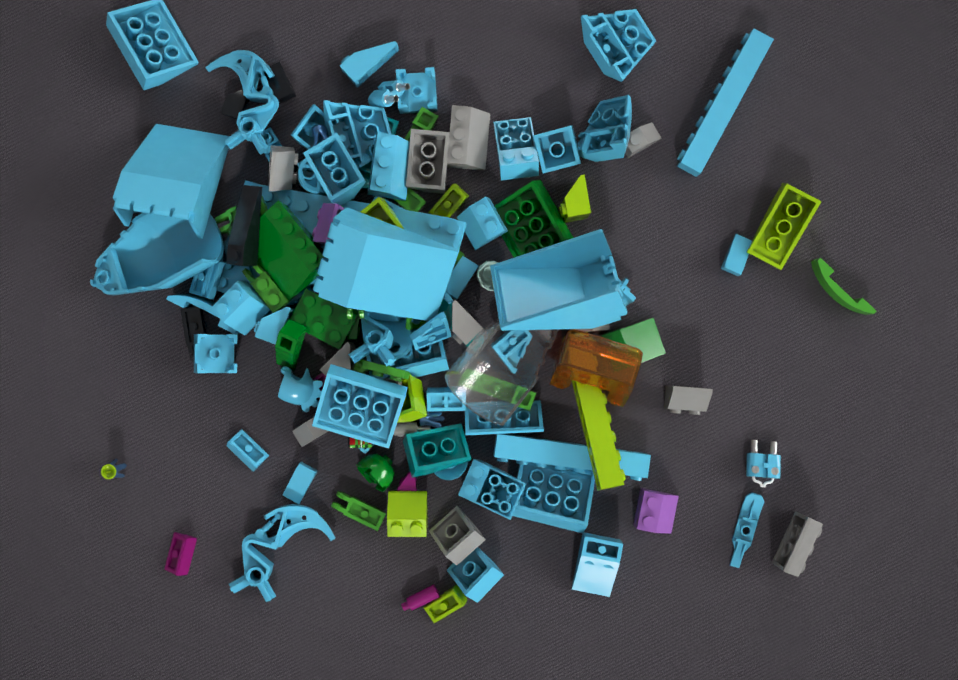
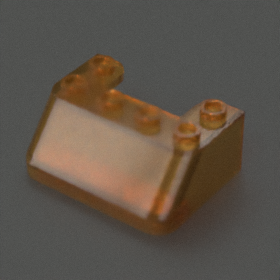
M569 330L556 357L550 385L564 389L570 386L572 380H575L582 384L598 387L601 390H608V401L615 406L624 407L632 393L643 353L640 349L579 330Z

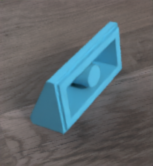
M242 429L226 445L253 472L269 456Z

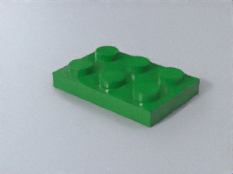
M305 289L290 320L307 327L306 333L340 350L359 315L353 313L352 319H348L347 309L320 298L318 294Z

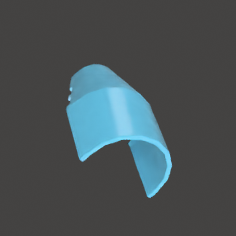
M153 210L151 214L141 213L131 221L133 224L127 230H123L120 233L121 237L115 243H111L96 260L95 267H97L94 279H90V284L107 295H122L172 288L215 265L222 259L224 244L217 223L210 214L203 239H198L189 220L174 218V212L172 217L154 215Z

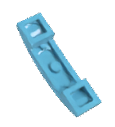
M176 294L166 298L182 308L190 307L193 304L218 317L211 309L215 302L190 294ZM220 319L219 327L233 334L240 333L223 323Z

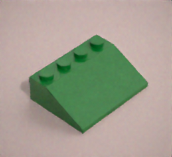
M541 180L531 181L495 205L508 232L501 236L513 257L573 238Z
M278 200L260 218L258 263L268 273L288 301H290L314 281L316 276H319L317 272L321 258L326 257L322 256L323 249L319 244L313 242V237L289 207Z

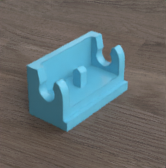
M428 387L427 412L466 411V388Z

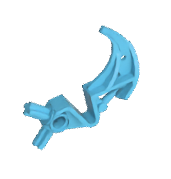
M247 50L232 51L219 57L205 68L208 72L219 67L233 69L240 78L243 95L250 101L266 104L239 112L236 122L239 130L225 139L224 142L230 149H233L244 140L253 142L260 155L266 154L270 148L262 137L263 131L277 112L279 101L273 95V90L269 87L264 72L267 73L269 78H273L275 75L270 66L255 53ZM261 74L263 88L258 92L257 86Z
M445 291L443 299L448 304H451L454 301ZM365 311V318H361L363 341L365 344L348 355L356 363L371 353L372 355L379 356L386 366H393L396 358L389 349L394 337L389 328L375 320L399 322L400 316Z
M300 504L279 506L264 515L265 520L274 515L275 517L269 520L262 528L257 529L255 534H249L243 539L244 575L229 583L230 590L235 594L249 585L257 586L266 602L275 598L276 594L268 582L274 563L252 546L251 543L276 550L278 547H282L294 533L307 528H316L323 531L332 541L335 539V536L327 522L317 511ZM277 520H281L277 534L273 537H268L266 532ZM253 570H258L261 573V578H256Z

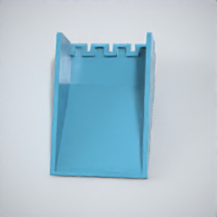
M155 124L122 169L113 195L115 201L113 210L123 225L130 226L134 211L151 214L153 210L154 215L172 217L174 212V218L189 220L197 238L203 239L229 149L224 141L229 136Z
M346 207L333 218L327 236L330 239L326 240L322 254L326 258H321L317 272L320 276H316L313 291L319 293L318 297L346 308L430 321L438 315L460 250Z
M599 229L490 265L501 330L593 329L621 320V316L626 315L628 312L623 300L624 297L613 256H609L612 253L603 230Z

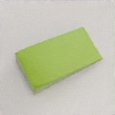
M456 183L452 184L428 213L450 218L466 201L469 195Z
M455 585L423 608L433 623H436L463 607L467 602V598L459 586Z

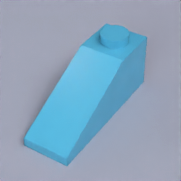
M393 41L354 52L351 56L348 55L341 61L340 68L358 88L399 51L398 44Z

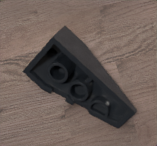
M243 185L224 241L223 262L226 264L257 266L262 187Z

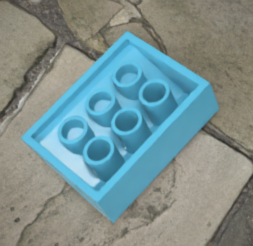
M150 0L107 12L106 26L143 90L162 85L198 65L197 58L163 0Z
M412 318V323L414 324L421 322L419 319ZM443 340L415 350L413 345L406 356L393 362L394 365L390 366L409 371L410 375L414 377L449 370ZM393 346L390 352L396 353L400 350V347ZM371 353L366 356L367 361L385 365L379 356L372 355ZM369 371L370 376L379 379H386L390 377V375L384 374L383 377L372 375V371Z
M331 364L312 426L389 448L408 387Z
M528 462L527 465L519 464L516 478L525 482L526 486L513 516L583 533L588 526L595 484L592 471L585 470V473L574 472L573 468L566 467V470L554 469V465H547L546 468L537 467L533 462Z

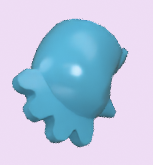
M283 366L280 371L284 377L279 389L278 398L294 405H301L304 412H309L310 406L317 407L319 403L317 398H320L322 390L319 388L323 386V382L321 380H313L310 377L308 368H306L303 377L299 378L293 375L289 367Z

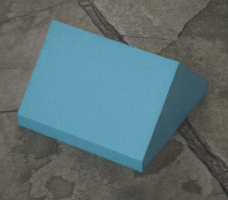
M313 104L291 134L292 138L307 150L314 146L312 129L318 125L325 126L324 112Z

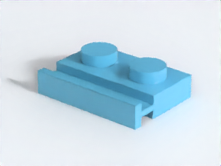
M218 262L194 275L189 293L214 300L225 263Z

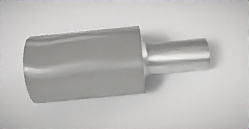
M400 422L396 425L394 436L403 437L406 434L430 430L431 426H418V422Z

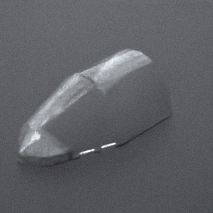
M498 319L484 327L445 374L446 383L452 393L475 414L489 422L504 426L537 383L539 369L541 365L544 366L546 362L544 357L547 350L551 349L559 329L529 330L532 334V339L529 345L526 346L523 358H520L518 362L517 372L513 374L490 346L506 332L501 330Z

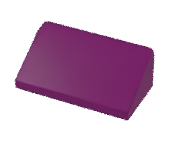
M174 532L164 570L176 576L187 575L197 538Z

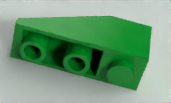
M290 319L286 322L278 333L275 345L276 364L287 366L292 371L296 369L307 327Z

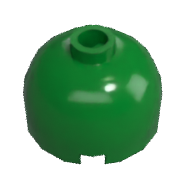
M369 454L356 464L361 475L369 483H376L375 488L381 492H384L393 481L394 470L391 466L393 462L386 455L382 457L379 454Z

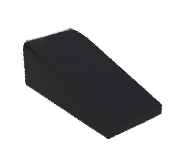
M280 61L271 65L270 68L275 76L269 78L266 72L264 74L279 104L296 97Z

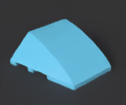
M637 9L615 11L612 14L598 13L595 16H581L584 44L603 74L620 82L626 78L656 42Z
M629 95L599 102L588 120L589 125L587 129L578 135L580 138L577 143L579 157L594 162L624 158L632 120V103Z
M328 100L323 101L324 124L328 130L327 135L330 137L338 133L358 169L372 161L377 132L391 134L385 109L366 105H350L343 102L335 103Z

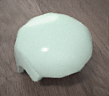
M494 260L484 262L477 270V280L480 286L488 291H494L490 265L498 263Z

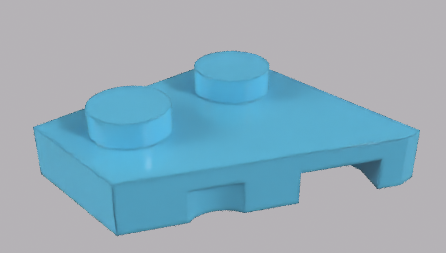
M444 311L410 334L415 350L452 337Z
M507 330L490 345L511 373L515 374L517 372L516 367L520 358H523L526 352V346L529 345L532 334L529 330Z

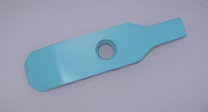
M751 492L744 498L732 537L734 551L730 566L740 568L743 555L752 544L758 519L765 502L762 495ZM745 527L749 528V533L747 534L743 533V528Z

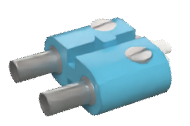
M401 80L384 81L377 87L379 90H374L370 94L368 103L373 107H390L394 102H398L399 97L405 90L410 89V84L403 83Z
M751 440V453H747L746 476L752 477L755 483L760 484V487H766L774 479H780L781 455H777V442L770 441V454L758 453V440ZM755 477L771 478V480L762 484Z

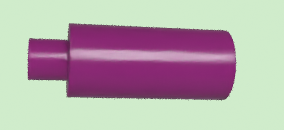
M435 584L407 597V601L402 603L401 606L404 611L408 609L413 611L439 598L440 594Z

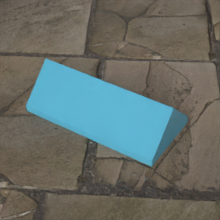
M541 400L533 401L530 411L507 402L466 404L465 435L544 432Z

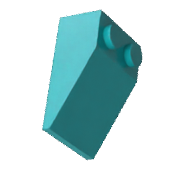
M462 423L406 434L403 440L412 478L432 474L471 461Z

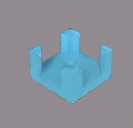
M434 67L425 68L423 73L408 74L406 69H396V80L410 84V89L405 90L399 97L398 109L400 114L418 113L421 107L431 112H437Z
M194 334V373H237V363H234V344H237V334Z

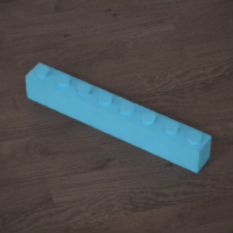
M755 28L749 34L745 33L740 42L742 44L741 49H737L731 58L734 61L732 66H727L722 75L724 77L722 84L718 83L713 91L716 94L714 99L708 101L704 108L706 110L704 117L700 116L695 124L697 127L696 132L690 134L686 141L688 144L686 150L682 149L677 157V160H679L677 167L695 177L701 174L771 46L773 38Z
M496 434L493 456L497 457V461L508 462L511 459L516 460L517 464L522 465L533 462L537 467L546 468L547 465H554V469L566 470V467L573 468L574 472L585 473V470H591L593 474L587 445L512 434ZM616 449L619 450L621 461H619L620 469L624 470L625 475L630 476L632 480L641 481L642 478H648L651 455Z

